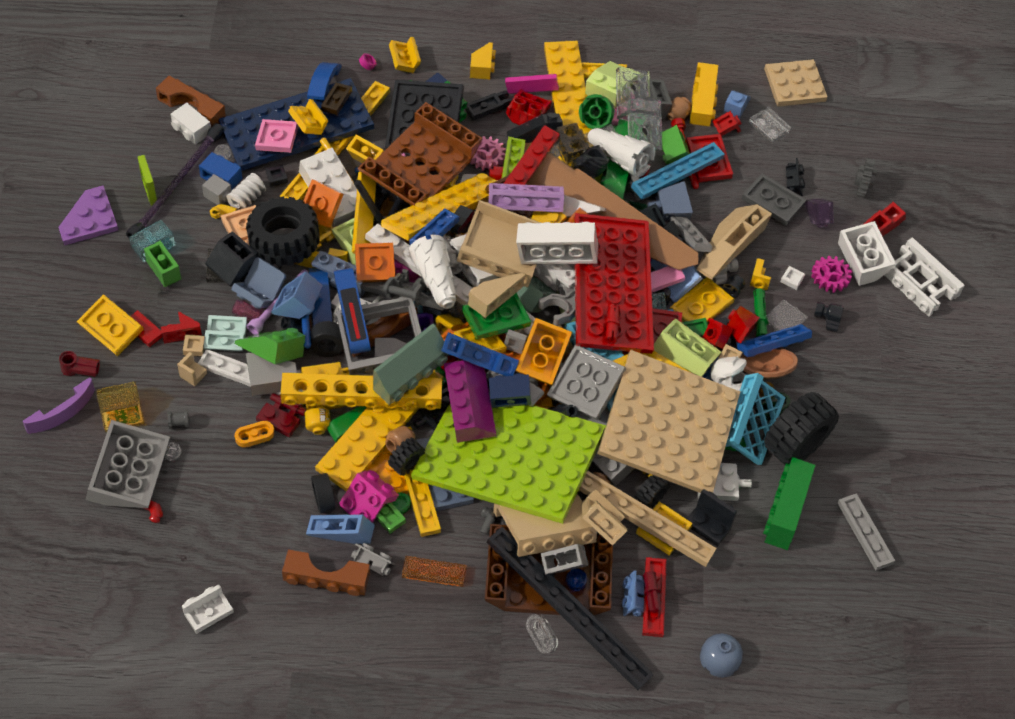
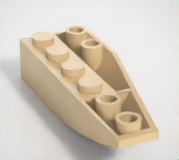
M758 204L736 208L718 225L710 241L712 250L711 252L704 253L697 271L712 280L765 230L772 213Z

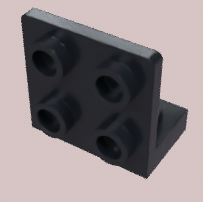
M703 489L696 508L688 516L687 520L693 523L691 527L693 531L718 547L730 532L737 510L731 504L717 498L713 492Z

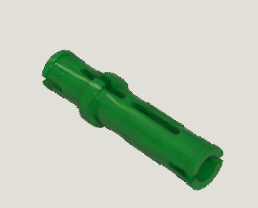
M760 288L753 291L754 312L756 316L760 317L755 325L756 337L768 334L767 325L769 323L766 316L765 290Z

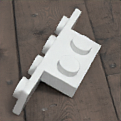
M537 264L533 275L540 278L554 291L558 290V285L561 282L568 288L575 285V270L567 264Z

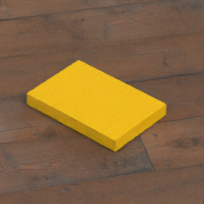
M706 277L670 306V309H673L675 312H682V322L706 318L708 324L709 318H716L733 304L735 299L710 278Z
M104 294L77 321L81 327L116 356L144 330L137 321Z

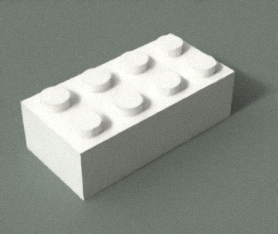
M333 148L301 160L299 173L308 188L311 180L314 179L344 194L332 223L333 228L355 218L357 188Z
M518 223L516 243L521 264H597L598 239L595 223Z

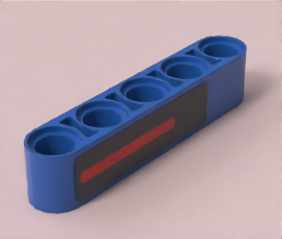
M353 267L334 271V277L351 354L371 351Z

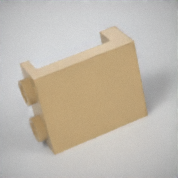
M597 489L582 502V518L611 545L615 544L627 532V528L621 523L625 518L624 514Z

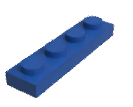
M799 324L743 341L741 344L737 343V350L743 352L747 357H754L756 354L770 352L773 349L787 347L789 344L803 342L806 339L812 338V331Z

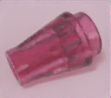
M237 299L232 309V314H235V317H247L250 320L259 318L262 312L243 299L241 301Z

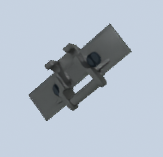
M403 269L402 274L397 273L395 277H390L387 282H363L360 285V288L364 291L382 295L388 299L401 295L412 298L417 306L421 305L444 310L443 307L436 303L422 276L415 283L409 281V270Z

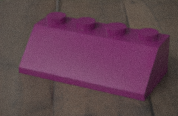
M464 360L444 363L457 443L497 436L485 369Z

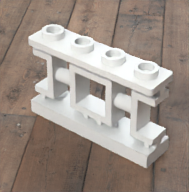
M913 237L907 241L906 245L901 246L899 254L902 256L894 260L896 266L884 275L928 316H931L933 311L938 310L941 304L937 300L938 298L945 295L950 301L953 298L956 299L960 296L965 286ZM911 259L915 264L911 265L907 261ZM902 266L905 271L902 273L898 267ZM919 271L928 280L923 284H919L911 275ZM936 282L942 287L939 290L933 286ZM928 290L932 295L928 297L923 292Z

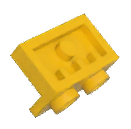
M309 99L306 107L291 106L288 111L306 134L322 135L328 123L326 116L314 100Z

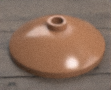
M782 348L756 354L754 357H747L744 354L741 356L747 362L743 371L747 374L759 373L763 376L764 380L784 377L793 372L798 365L796 355Z

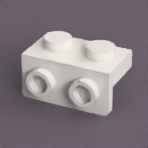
M220 585L207 588L201 595L189 598L182 605L183 613L196 634L234 613Z

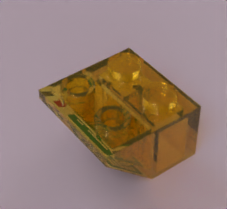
M136 381L96 389L105 432L108 431L111 420L131 426L145 424Z

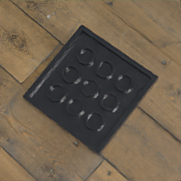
M395 80L385 148L387 149L414 123L415 112L425 102L459 123L464 85Z

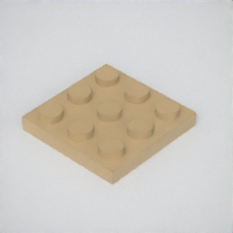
M814 59L765 64L764 70L777 107L826 102L827 94Z

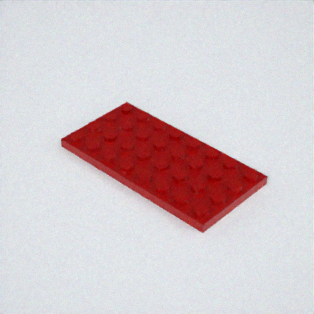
M575 213L574 223H595L598 239L597 264H575L576 346L626 352L633 350L639 353L652 354L654 351L649 221ZM615 304L614 309H616L617 304L620 306V326L617 332V342L611 344V338H609V343L605 342V320L607 319L608 305Z

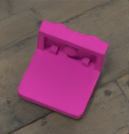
M368 470L357 473L339 504L349 515L363 514L373 523L384 504L396 501L399 494L394 491L390 484L382 481L376 472Z

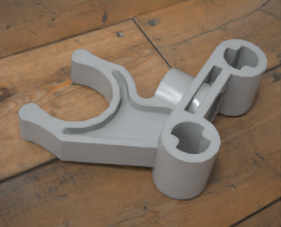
M567 264L575 270V266L573 264ZM561 282L558 285L559 294H550L539 299L540 309L553 305L565 310L562 314L554 315L553 325L559 326L569 323L575 317V285L568 288Z

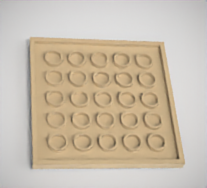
M630 350L624 366L627 370L623 373L618 385L597 454L699 493L703 489L713 492L740 391Z

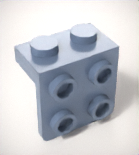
M257 257L243 283H234L231 290L236 292L239 298L252 302L251 305L257 309L268 308L276 299L286 274L264 259Z

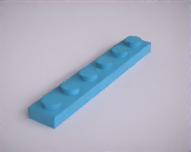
M713 142L633 182L631 188L641 199H644L723 159L725 154Z

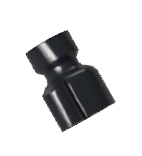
M817 302L814 316L825 317L826 330L837 332L844 306L837 304L825 306L824 303Z

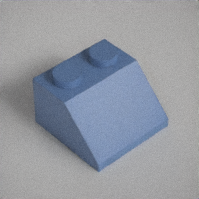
M305 271L282 288L271 313L298 319L304 315H310L315 309V302L321 296L320 291L323 285Z

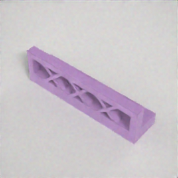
M489 183L488 203L507 210L563 212L564 187Z

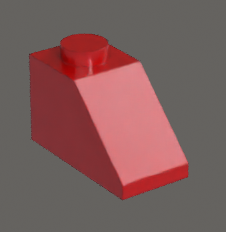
M740 306L737 310L733 309L728 316L730 321L727 326L733 328L732 334L737 342L741 344L752 332L760 317Z

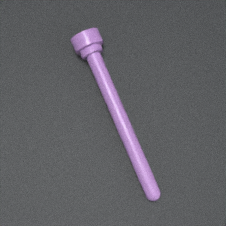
M303 269L295 278L300 276L305 271H308L306 269ZM278 297L259 318L252 319L247 324V329L252 334L257 335L261 333L264 322L272 315L271 311Z

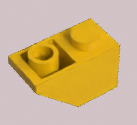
M489 42L471 54L470 78L490 80L491 73H494L495 62H492V60H495L496 50H492L493 43Z

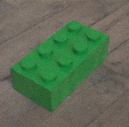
M792 457L790 464H785L768 516L769 518L764 528L763 534L766 535L764 543L788 550L797 528L815 464Z

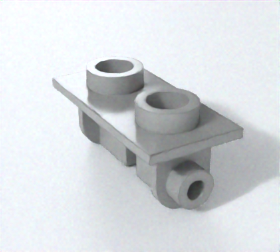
M364 542L362 546L356 543L355 545L359 549L358 551L354 550L351 555L355 562L369 564L370 560L373 561L370 569L381 576H388L391 568H389L390 564L396 565L391 562L392 557L383 552L380 555L374 553V548Z

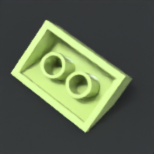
M676 318L662 331L654 343L655 352L701 377L705 375L721 353L720 350Z

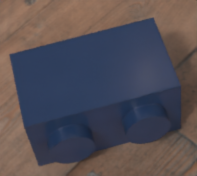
M515 374L514 376L497 375L489 378L492 408L531 405L529 374Z

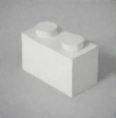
M185 103L171 113L172 127L176 131L179 130L187 140H191L196 145L207 137L208 130L211 127L210 121L188 103Z

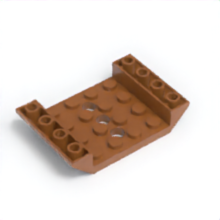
M425 102L415 112L414 123L377 159L374 160L368 157L358 167V170L410 205L415 206L416 203L440 193L471 162L482 142V137ZM403 153H409V154H411V155H410V156H403L402 154H403ZM423 162L424 165L418 166L416 163ZM437 171L439 174L432 175L430 174V172Z

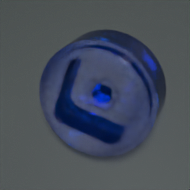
M573 569L567 574L566 584L571 590L580 591L587 584V575L580 569Z

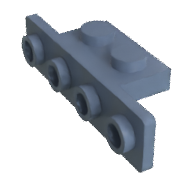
M319 251L312 261V266L327 272L329 284L334 288H337L334 271L353 267L359 297L362 298L365 291L360 288L363 282L357 283L356 265L326 252Z

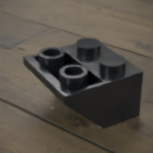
M232 231L217 242L205 265L231 287L234 283L248 275L255 258L258 257V253Z

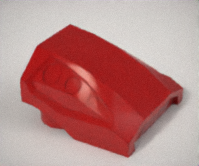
M520 90L507 107L506 114L512 123L521 125L545 114L550 108L552 101Z

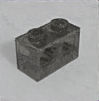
M577 123L557 127L556 132L560 134L557 140L566 164H572L573 160L590 148L589 144L585 142L583 130L579 129Z

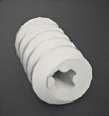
M251 173L231 193L227 194L226 199L231 207H235L238 210L239 208L244 209L247 208V205L250 206L257 197H260L261 192L266 191V187L258 175Z

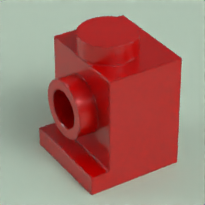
M709 318V324L702 338L714 347L717 346L723 349L733 328Z

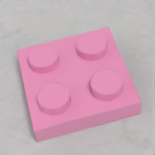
M262 119L255 143L256 150L291 153L298 124L295 121Z

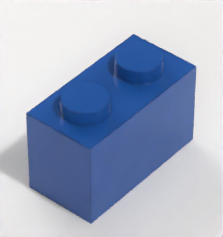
M213 152L199 165L201 178L208 180L215 174L231 184V191L243 179L242 170L238 164L232 163L223 156Z

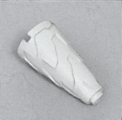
M599 128L592 129L588 133L589 143L593 146L600 145L603 153L628 173L641 177L651 167L648 165V161L653 162L655 157V147L653 144Z
M431 235L432 239L428 240L426 236L421 237L410 245L408 253L418 273H421L427 288L429 287L436 303L444 309H449L456 302V291L452 280L453 275L449 264L450 258L446 242L440 235Z

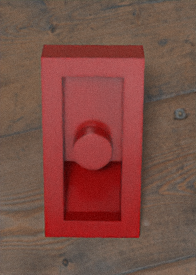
M178 312L180 324H169L161 327L164 344L185 340V335L202 336L200 323Z

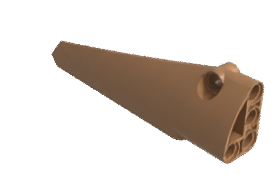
M550 152L527 183V185L564 187V195L604 207L606 212L590 215L649 221L650 258L677 270L698 265V252L580 169L574 170Z

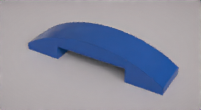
M320 63L312 76L307 99L325 100L329 92L328 85L333 76L338 75L342 64Z
M315 267L308 268L309 274L323 285L320 291L321 296L315 302V309L312 312L313 326L322 321L332 322L328 273Z
M449 332L441 349L442 352L503 376H513L519 362L517 359Z

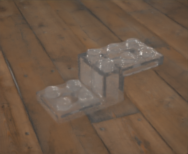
M618 67L616 69L617 119L628 121V136L653 144L655 151L662 150L661 99L650 97L649 71ZM631 83L635 85L636 91L631 88ZM643 127L647 129V135L643 133Z

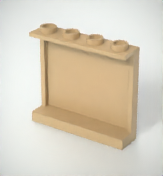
M479 200L456 261L501 278L523 272L525 274L523 286L529 287L537 264H521L516 243L518 223L541 222Z
M578 494L563 524L494 504L493 512L495 516L503 517L518 544V557L552 551L575 544L584 545L596 542L597 531L582 518V500Z

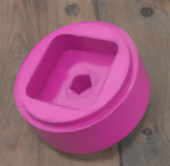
M364 53L359 58L361 66L367 70H373L377 65L375 58L370 54Z

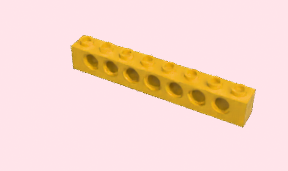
M282 373L281 403H286L287 405L306 404L314 406L318 404L330 407L346 405L347 407L366 406L368 408H375L378 406L390 409L396 407H406L407 409L426 408L428 410L441 409L442 378H423L413 390L409 389L405 392V395L399 401H394L388 405L373 390V376ZM359 391H364V392H366V393L360 394V393H358V392H359Z

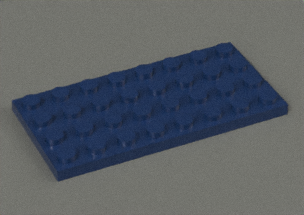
M349 78L337 82L352 86L353 92L338 115L322 111L328 119L322 135L306 134L298 126L291 153L256 150L255 143L262 119L295 121L288 111L291 106L306 107L309 101L307 99L308 91L220 118L219 124L224 128V135L236 164L243 171L322 146L320 143L322 138H326L331 143L375 129L374 123L352 79ZM335 83L328 85L329 92L331 91ZM311 99L314 100L321 110L324 100Z

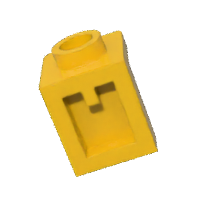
M757 258L750 286L768 290L771 277L764 275L766 270L763 267L764 260Z

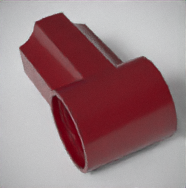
M65 351L59 356L61 372L64 375L98 376L100 360L76 356L72 351Z

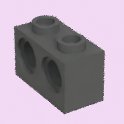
M648 79L641 93L648 116L652 119H666L672 102L664 80Z

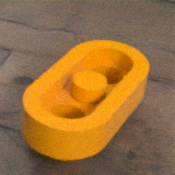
M268 421L246 425L238 428L235 432V441L240 447H250L264 443L274 437V427Z

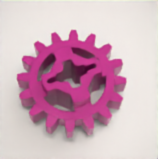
M830 256L827 259L821 257L820 261L816 260L815 265H813L811 278L815 279L814 284H820L819 289L825 287L826 292L829 289H832L833 293L836 292V289L842 291L843 287H848L852 278V270H848L850 265H844L843 259L838 261L837 256L834 259H831Z

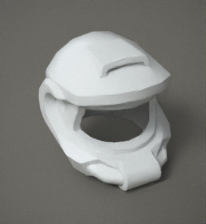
M738 356L720 358L711 368V378L714 382L740 391L742 383L733 384L732 382H743L747 374L742 371L747 362Z

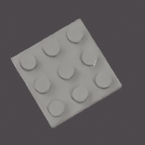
M575 344L547 396L566 406H576L579 412L599 420L619 385L623 373L627 369L618 363Z

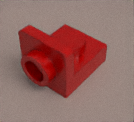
M731 111L712 120L721 136L734 129H737L738 133L741 132L739 127L741 122L737 115L733 116Z

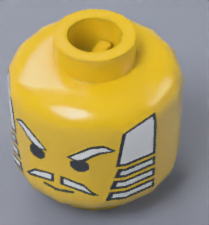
M316 404L310 406L305 411L306 429L313 432L314 435L324 434L331 421L330 411L324 405Z

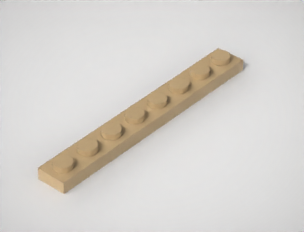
M587 471L579 491L589 496L597 489L624 514L625 519L706 567L717 548Z

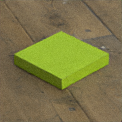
M145 155L138 156L141 178L150 205H158L154 182Z

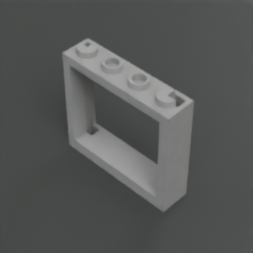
M401 296L397 299L361 305L364 320L409 312L414 336L416 337L421 333L412 298ZM342 310L336 311L349 374L373 375L374 369L393 354L353 362Z

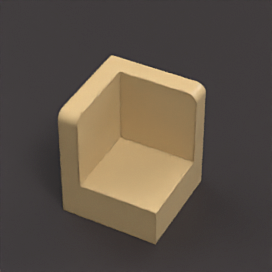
M191 352L177 364L180 377L193 386H196L207 374V369L194 361V356Z

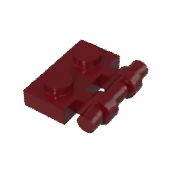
M272 393L270 400L274 401L275 404L271 405L266 402L256 416V421H268L273 425L275 431L290 438L300 424V419L296 416L298 414L305 416L307 409L303 408L301 404L287 405L286 403H281V394ZM284 406L290 409V411L287 413L281 410V408Z

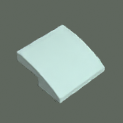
M209 315L207 330L205 331L204 349L243 352V348L234 343L235 340L245 338L247 317Z

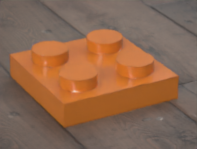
M312 179L303 201L305 204H309L315 211L319 224L331 228L344 194Z
M393 242L355 244L357 283L387 282L390 277H395Z

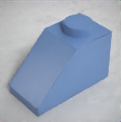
M732 90L725 102L723 114L731 111L733 116L737 115L740 120L751 96Z

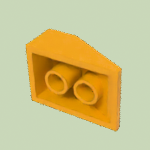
M535 318L515 371L524 375L529 374V377L552 386L572 332Z

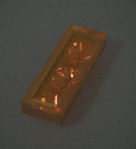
M405 556L402 578L463 587L467 565Z

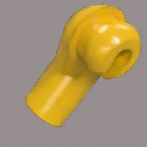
M219 204L211 208L210 215L212 218L217 219L221 215L237 211L238 209Z

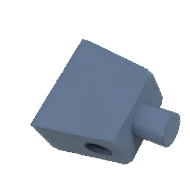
M685 181L659 190L656 194V201L648 202V207L656 203L664 220H670L672 216L687 217L690 220L693 214Z

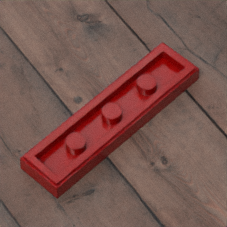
M646 557L645 572H656L658 588L661 590L659 594L661 611L656 613L650 612L647 596L644 594L642 636L662 638L664 636L667 559Z

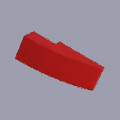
M892 202L883 211L879 210L864 224L875 221L883 237L906 219V213L897 204Z

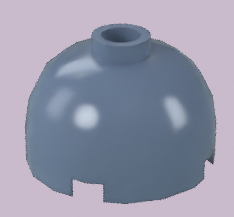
M724 633L714 634L705 641L701 648V664L713 676L729 677L739 669L742 663V647L737 639L731 635Z

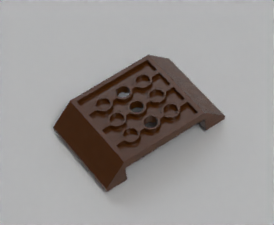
M490 524L489 537L501 527L513 537L507 525ZM598 532L595 543L584 544L588 566L553 573L554 578L592 615L611 610L613 545ZM488 547L485 588L486 602L503 611L560 615L492 547ZM541 553L531 554L543 566ZM554 558V564L557 567L558 562L557 559Z

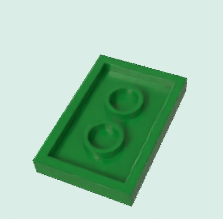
M517 293L486 318L469 305H464L462 308L476 340L506 333L508 330L514 331L530 327L531 320Z

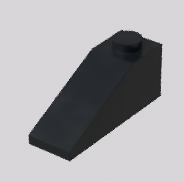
M559 113L542 114L507 131V137L526 140L525 143L533 142L545 125L560 134L557 140L560 141L562 139L563 121Z

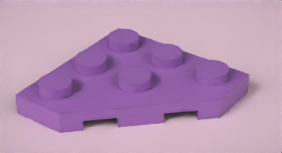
M104 186L85 190L58 228L64 246L119 231Z

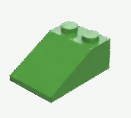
M288 328L286 330L266 332L235 340L234 344L273 364H279L303 357L306 335L298 332L295 328Z

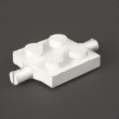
M721 463L713 493L720 500L738 501L739 487L751 488L752 480L739 478L737 464Z

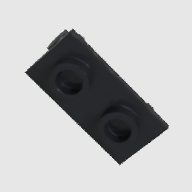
M796 158V163H788L786 166L787 188L794 193L800 192L801 196H803V189L805 188V181L802 178L804 167Z

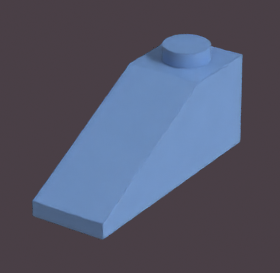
M363 514L311 515L306 534L312 537L351 544H363V542L370 544L375 525Z

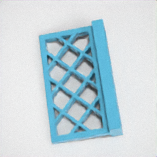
M759 373L745 375L726 447L731 446L755 464L762 465L767 448L765 447L764 440L761 441L758 430L763 429L766 437V433L770 430L771 425L774 424L781 412L785 397L764 382L763 376ZM760 387H762L764 393L762 397L759 396L758 392ZM771 396L778 399L775 407H773ZM762 399L766 400L767 410H763ZM754 402H756V406L758 409V413L756 414L753 413L752 409ZM769 412L771 418L768 424L764 414ZM756 416H760L762 424L760 427H757ZM748 419H750L752 430L749 431L746 426ZM752 432L756 441L754 444H751L749 434ZM742 436H744L746 447L739 445ZM757 446L759 451L758 457L754 455L752 447Z

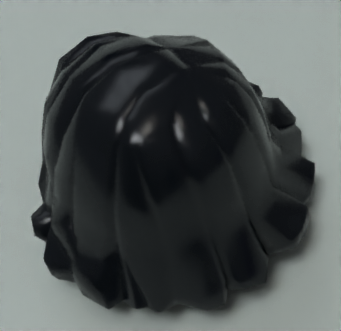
M600 145L592 146L573 160L571 167L574 170L580 169L591 178H596L606 170L609 158L600 149Z

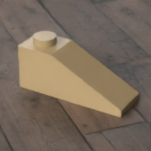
M522 272L482 282L470 290L468 305L486 318L523 287L525 274Z

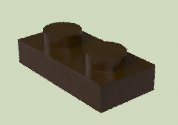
M336 82L322 103L321 110L338 115L353 92L352 86Z

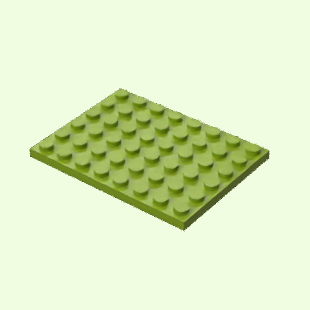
M449 403L425 448V454L420 457L411 474L412 479L563 524L601 443L606 425L578 417L565 416L562 413L534 405L492 408L497 436L457 443L451 404Z

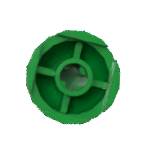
M589 95L579 106L580 120L590 129L605 128L614 118V105L610 99L603 95Z

